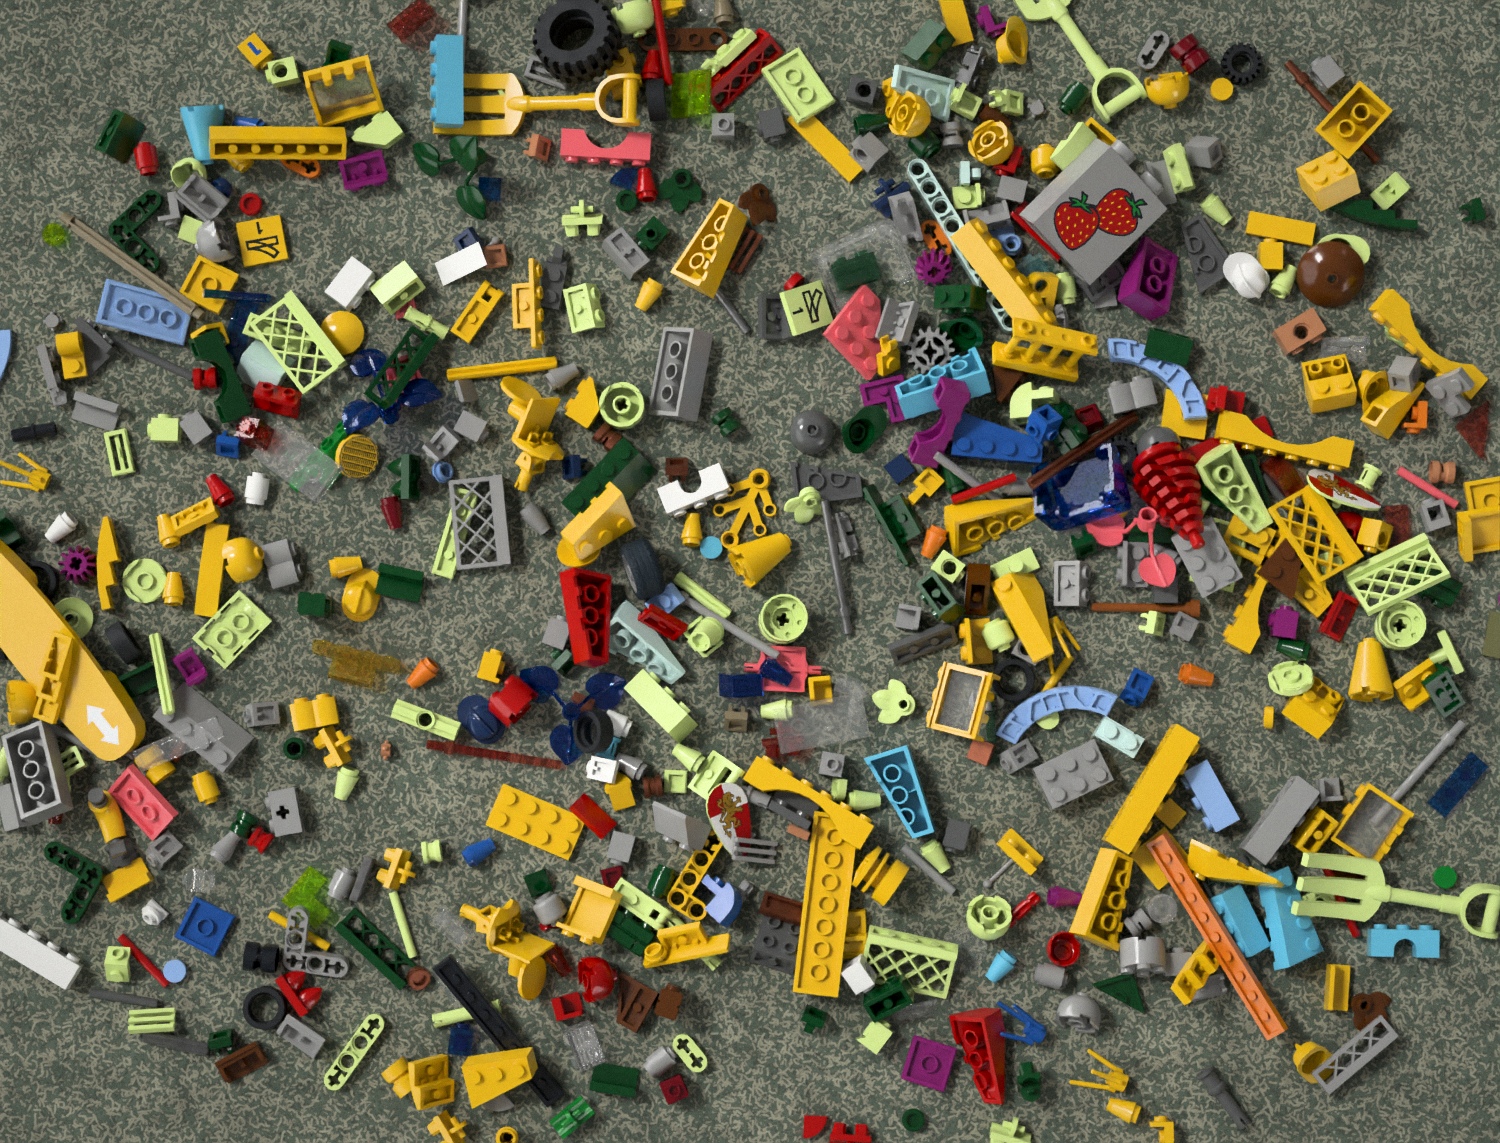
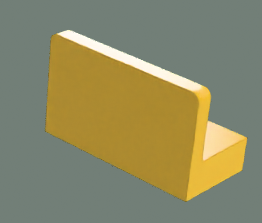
M138 857L131 861L130 865L121 867L106 875L103 884L109 893L106 895L110 903H113L154 879L143 859Z
M1326 965L1325 1010L1348 1011L1350 965Z

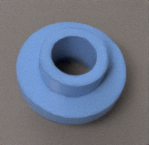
M436 462L432 467L434 479L442 484L448 482L453 476L452 466L448 462Z

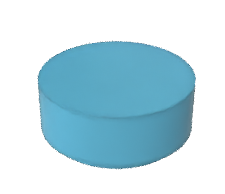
M713 536L706 537L700 544L701 554L707 559L719 557L722 553L721 541Z

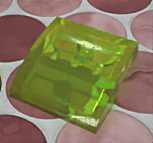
M689 70L688 73H672L674 84H672L671 118L684 119L710 115L712 70Z

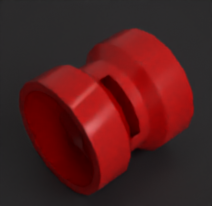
M209 367L207 370L193 368L194 389L203 390L206 387L218 389L219 376L217 368Z

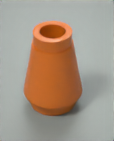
M933 524L930 529L927 528L920 554L933 559L934 555H936L946 541L948 531Z
M426 657L420 660L406 681L416 690L437 676L440 668L430 657Z
M1183 663L1178 679L1187 685L1211 686L1214 674L1192 663Z

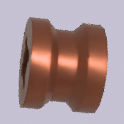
M661 774L656 775L654 778L643 777L645 799L651 798L654 795L658 797L664 796Z

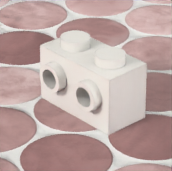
M351 256L325 290V293L350 312L352 308L358 307L362 301L361 296L366 290H370L369 287L375 284L377 276L373 271Z

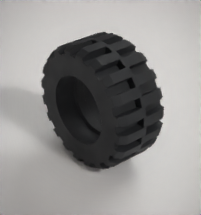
M557 0L555 5L552 6L550 4L546 8L545 14L542 13L538 18L539 24H535L533 30L535 34L532 37L534 50L547 72H550L551 76L555 79H560L564 83L572 81L573 84H582V81L587 83L593 81V78L596 76L601 77L604 75V71L606 69L610 70L614 65L612 62L618 59L620 55L618 50L622 48L621 30L608 7L599 0ZM583 28L594 29L592 37L584 46L571 51L561 50L564 40L574 31Z

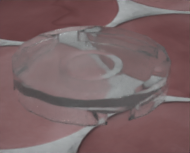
M959 926L951 929L943 939V941L958 944V955L954 965V969L958 971H970L977 968L986 956L985 940L975 936L968 926Z

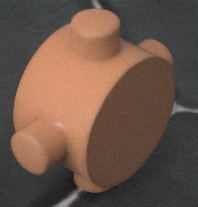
M388 740L381 744V757H383V760H388V757H391V744H389Z

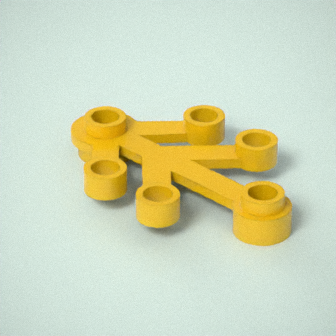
M755 469L750 473L748 479L734 484L729 483L734 488V492L728 494L727 497L734 496L737 491L750 488L747 496L725 504L718 503L714 505L713 513L717 517H723L727 512L740 508L730 530L724 532L721 536V543L726 549L738 545V533L748 512L754 525L753 533L757 537H762L766 534V526L762 524L755 503V498L759 492L764 504L763 513L767 517H772L776 514V506L772 504L767 489L770 485L771 477L766 470ZM757 476H762L764 478V482L762 484H757L755 482V478ZM722 506L724 512L717 514L715 512L716 507ZM767 506L774 508L772 514L766 513L765 509ZM757 526L764 528L762 534L756 533L755 529ZM732 536L734 542L727 544L725 541L726 537Z

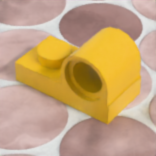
M1037 271L1030 273L1027 277L1029 285L1034 292H1037L1042 297L1046 308L1053 312L1059 277L1052 272ZM1043 280L1042 286L1035 289L1036 283Z
M75 331L56 334V347L58 354L61 356L64 379L88 377L82 332Z

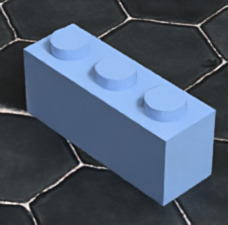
M1207 759L1185 770L1180 781L1185 790L1190 789L1194 797L1191 798V801L1196 810L1201 809L1205 817L1202 818V821L1208 830L1212 829L1213 832H1218L1240 820Z

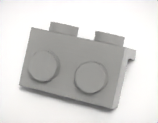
M887 298L875 338L880 341L881 337L889 335V341L896 339L898 346L908 345L918 317L920 304L916 301L899 303L893 298Z

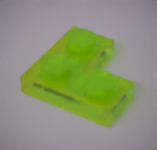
M309 865L281 901L290 909L297 905L305 906L310 913L309 924L318 929L331 913V910L314 898V896L328 879ZM297 912V913H296V914H298L301 918H304V917L301 916V913H300V912Z

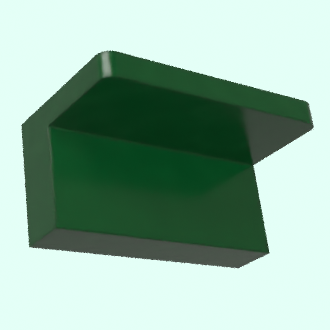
M114 109L94 149L125 164L145 125L130 115Z
M1149 326L1148 338L1143 352L1144 356L1187 366L1194 342L1193 337Z
M380 563L375 593L381 596L419 603L425 580L424 572Z
M154 662L146 663L118 677L131 699L158 686Z
M595 1062L589 1090L634 1098L639 1069Z

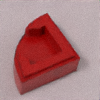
M804 1115L803 1138L817 1135L824 1128L827 1116Z

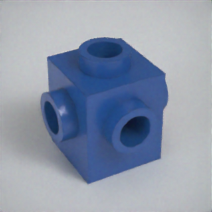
M1046 404L1032 411L1028 417L1025 431L1039 444L1048 440L1052 441L1059 433L1058 429L1063 417L1049 404Z

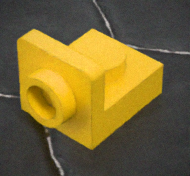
M1154 1116V1120H1149L1150 1127L1163 1128V1130H1159V1143H1174V1122L1168 1120V1116Z

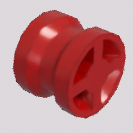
M259 826L251 835L247 845L256 847L258 852L263 854L275 836L271 833L267 834L264 832V828Z

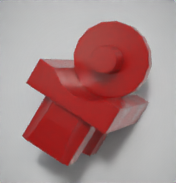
M834 1123L829 1143H871L868 1125L856 1124L855 1135L846 1134L845 1123Z

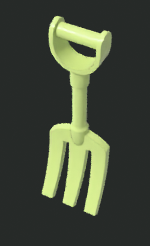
M1013 0L1026 21H1043L1052 18L1060 25L1086 62L1085 66L1095 79L1091 91V102L1104 123H1109L1111 116L1138 98L1145 99L1148 97L1143 85L1131 71L1123 68L1109 69L1101 56L1095 53L1069 15L1067 7L1072 0H1039L1037 4L1033 0ZM1120 77L1132 85L1103 106L1098 99L1097 88L1105 79Z
M1303 852L1301 865L1305 867L1344 871L1366 876L1365 880L1342 877H1298L1296 889L1300 891L1360 899V903L1315 900L1293 901L1291 913L1294 915L1333 917L1366 922L1375 914L1382 902L1387 903L1391 901L1456 914L1459 921L1470 933L1484 938H1498V932L1495 931L1500 912V886L1487 883L1474 884L1467 887L1459 897L1393 888L1385 884L1383 870L1375 859ZM1489 893L1482 926L1476 927L1469 924L1465 917L1468 903L1477 895Z

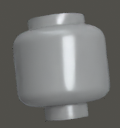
M548 892L535 900L536 904L533 910L542 925L551 924L552 927H555L557 922L562 923L564 921L563 916L566 914L567 909L558 894Z

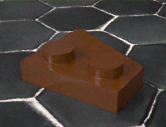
M620 972L616 1022L638 1033L660 993L629 975Z

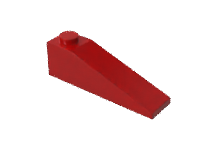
M979 1008L950 1015L953 1038L956 1044L961 1043L966 1053L963 1059L966 1064L970 1063L974 1070L973 1080L983 1102L1003 1104L1005 1100V1037L1000 1036V1032H1005L1001 1009Z

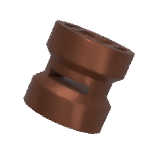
M605 422L592 439L596 443H601L604 449L609 452L623 438V435L619 432H614L612 426Z

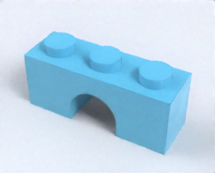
M1374 924V928H1367V956L1394 957L1395 944L1401 939H1407L1412 945L1413 957L1439 958L1440 930H1433V925H1419V929H1410V925L1397 924L1396 929H1387L1388 924Z

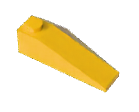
M1037 498L963 501L954 505L944 506V525L946 531H948L947 535L954 557L976 552L982 548L981 544L992 538L993 541L1000 539L999 534L1009 528L1016 530L1038 518Z
M1008 573L991 582L990 585L995 599L1033 663L1036 664L1053 655L1054 649L1044 591L1034 574Z
M1194 839L1190 842L1187 866L1193 871L1194 877L1202 881L1208 878L1218 882L1283 888L1284 883L1255 868L1247 867L1232 857L1228 858L1207 845Z

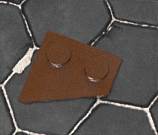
M1284 538L1257 574L1291 601L1295 595L1302 561L1287 538Z

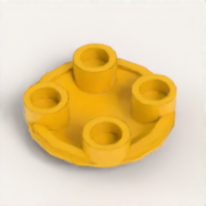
M348 311L331 313L324 319L320 327L341 355L354 353L364 339L362 322L356 315Z

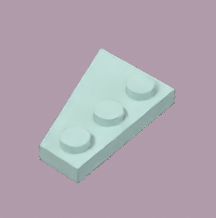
M895 65L891 88L901 95H905L906 91L925 98L930 105L931 116L942 124L948 123L949 106L952 101L949 99V96L954 89L955 80L910 67Z

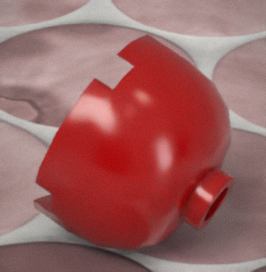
M598 956L581 958L582 961L578 962L579 985L583 982L585 992H581L582 996L588 1003L603 1000L611 994L614 982H617L616 970L612 969L609 962L604 958Z

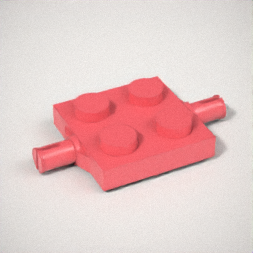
M770 646L780 652L776 660L761 652L758 663H744V667H753L744 668V672H758L760 679L759 691L804 692L807 674L821 675V671L812 670H821V665H808L806 661V647Z

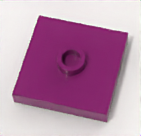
M913 1035L900 1078L944 1092L957 1048Z

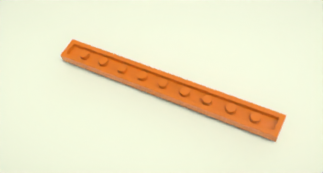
M1167 832L1146 844L1267 1041L1288 1029L1287 1025Z

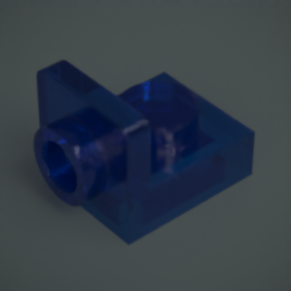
M456 1023V1026L450 1027L451 1033L447 1054L471 1056L475 1029H470V1024Z

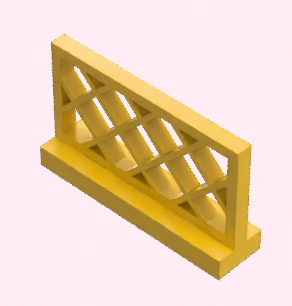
M1309 484L1267 509L1317 584L1353 566L1364 557L1325 498L1313 490ZM1296 498H1301L1305 504V509L1294 506ZM1277 509L1289 510L1288 519L1281 517ZM1293 512L1304 515L1303 523L1292 521ZM1308 516L1315 519L1318 524L1317 528L1307 525ZM1291 526L1301 529L1300 537L1292 534ZM1306 531L1316 533L1315 542L1305 539ZM1321 535L1328 538L1330 547L1320 544ZM1304 545L1314 547L1313 556L1307 555L1304 552ZM1319 549L1329 552L1328 561L1318 558ZM1333 554L1339 555L1344 564L1332 563ZM1317 563L1327 566L1326 574L1322 577L1316 569Z

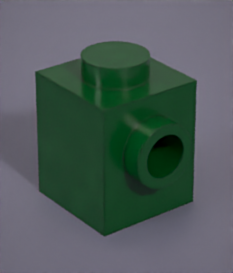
M653 216L636 233L635 237L638 240L636 244L644 252L649 250L653 253L670 235V230Z

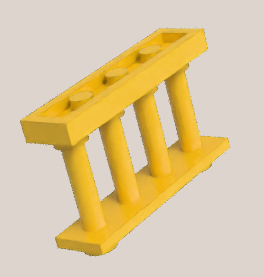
M1013 317V337L1008 344L994 342L992 345V364L1075 383L1079 378L1078 360L1083 354L1097 356L1098 354L1097 335ZM1021 340L1033 342L1029 348L1017 346ZM1042 345L1053 347L1049 353L1038 351ZM1063 349L1074 351L1070 357L1059 355Z

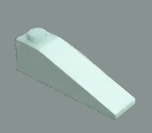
M625 600L610 614L609 652L614 655L619 652L629 658L627 662L633 665L635 662L646 666L648 673L652 671L658 678L673 684L686 671L658 633L638 621V614L641 612L629 601Z

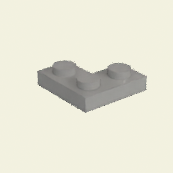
M1462 367L1427 381L1425 384L1426 389L1451 419L1469 412L1471 406L1461 393L1471 390L1475 383Z

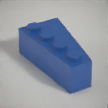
M962 412L961 421L956 424L951 440L950 457L1040 465L1043 443L1039 444L1029 435Z

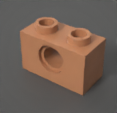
M1312 307L1274 330L1272 335L1285 356L1289 353L1294 356L1304 350V344L1310 341L1313 345L1324 338L1322 334L1327 329ZM1296 328H1301L1305 331L1304 339L1296 337Z

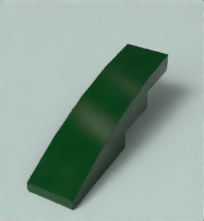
M1344 200L1328 208L1345 218L1369 226L1405 232H1414L1417 229L1418 220L1395 219V210L1373 209V200Z

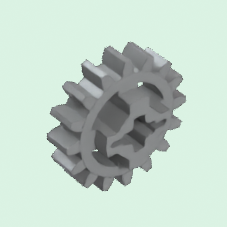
M928 326L926 332L919 328L920 335L913 333L912 338L914 341H909L908 343L911 349L906 350V354L912 355L908 362H915L914 370L918 367L922 368L921 374H924L926 370L930 371L936 365L942 367L948 364L947 360L953 357L949 354L955 351V347H949L953 339H946L947 332L940 334V327L932 331L931 326ZM926 337V342L922 346L916 347L918 341ZM934 337L939 338L944 345H939L934 340ZM929 341H931L932 349L937 350L933 353L932 360H930L929 353L924 351L927 350ZM945 354L942 361L935 364V359L939 355ZM917 356H922L927 361V364L922 363Z

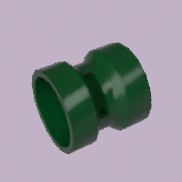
M730 407L723 409L711 418L714 425H718L723 438L742 426L739 420L733 417Z
M239 809L236 822L231 824L229 830L249 839L252 835L251 829L257 825L260 819Z

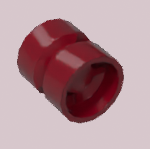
M1193 33L1184 37L1169 51L1176 61H1182L1181 67L1185 72H1188V75L1196 72L1211 59V56L1204 48H1199L1200 42Z

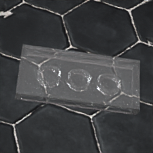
M279 419L251 454L316 504L344 469V467Z
M861 692L772 709L781 754L870 737Z

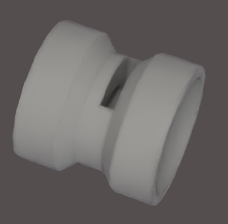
M948 122L939 125L940 133L943 136L941 148L949 149L963 146V138L960 136L962 131L961 122Z
M1141 908L1136 910L1132 917L1122 920V923L1132 937H1139L1142 931L1153 927L1152 922Z

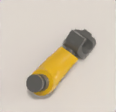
M93 788L88 792V806L99 823L105 843L109 844L105 848L114 868L128 866L131 864V861L137 858V853L131 839L125 838L126 832L120 808L115 798L109 792L100 788Z

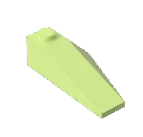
M1233 443L1220 444L1201 457L1195 466L1205 486L1253 533H1257L1273 523Z

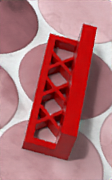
M759 28L755 32L757 38L726 67L723 66L712 78L708 76L696 87V90L711 103L718 113L723 111L762 74V68L774 62L784 53L773 37L763 29ZM771 44L775 51L769 57H764L765 49ZM752 61H757V68L753 72H748V65ZM735 77H741L740 84L737 87H731L732 80ZM720 92H725L724 99L717 104L714 97Z

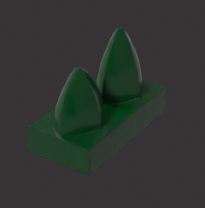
M401 454L400 458L393 460L387 466L390 472L401 476V480L396 482L390 490L395 496L398 495L403 500L420 501V456Z

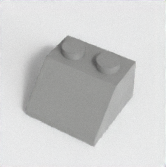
M654 801L652 807L655 829L664 835L662 839L672 844L678 841L680 842L679 847L690 852L693 848L702 851L712 826Z

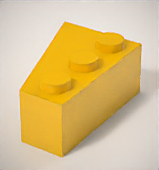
M610 481L605 486L607 489L598 498L594 497L590 501L592 504L583 514L580 512L560 532L567 549L579 561L636 527L623 493Z
M533 1047L467 1057L461 1068L472 1109L532 1079L538 1069Z

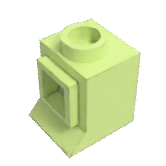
M884 1019L875 1023L871 1021L863 1032L864 1036L856 1037V1040L877 1055L893 1033L889 1029L891 1025Z

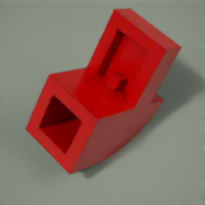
M1228 386L1210 387L1206 410L1217 414L1224 410L1242 414L1245 393L1228 390Z

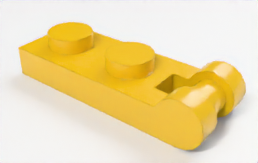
M485 280L450 331L470 344L503 297L504 292L500 289L496 290L491 286L490 282ZM485 294L492 297L489 302L482 299Z

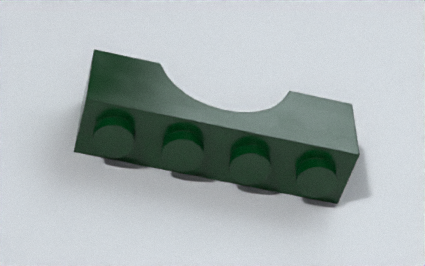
M214 329L188 339L195 360L212 364L217 368L222 377L221 393L213 402L221 423H228L252 413L250 409L252 407L251 401L247 395H244L242 390L243 381L233 368L235 365L234 359L230 353H227L225 348L226 340L223 333L219 332L218 329Z

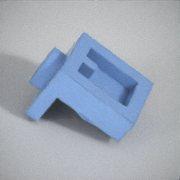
M671 582L665 586L662 594L652 597L645 605L649 608V605L652 603L665 612L671 613L685 601V598Z

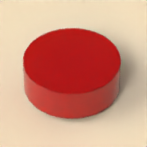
M254 193L243 195L239 202L240 209L245 215L255 216L262 210V200Z
M799 272L794 273L785 283L784 290L787 291L800 287L805 277Z

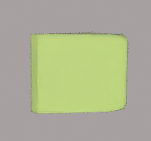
M184 215L178 238L195 244L197 242V230L204 222Z

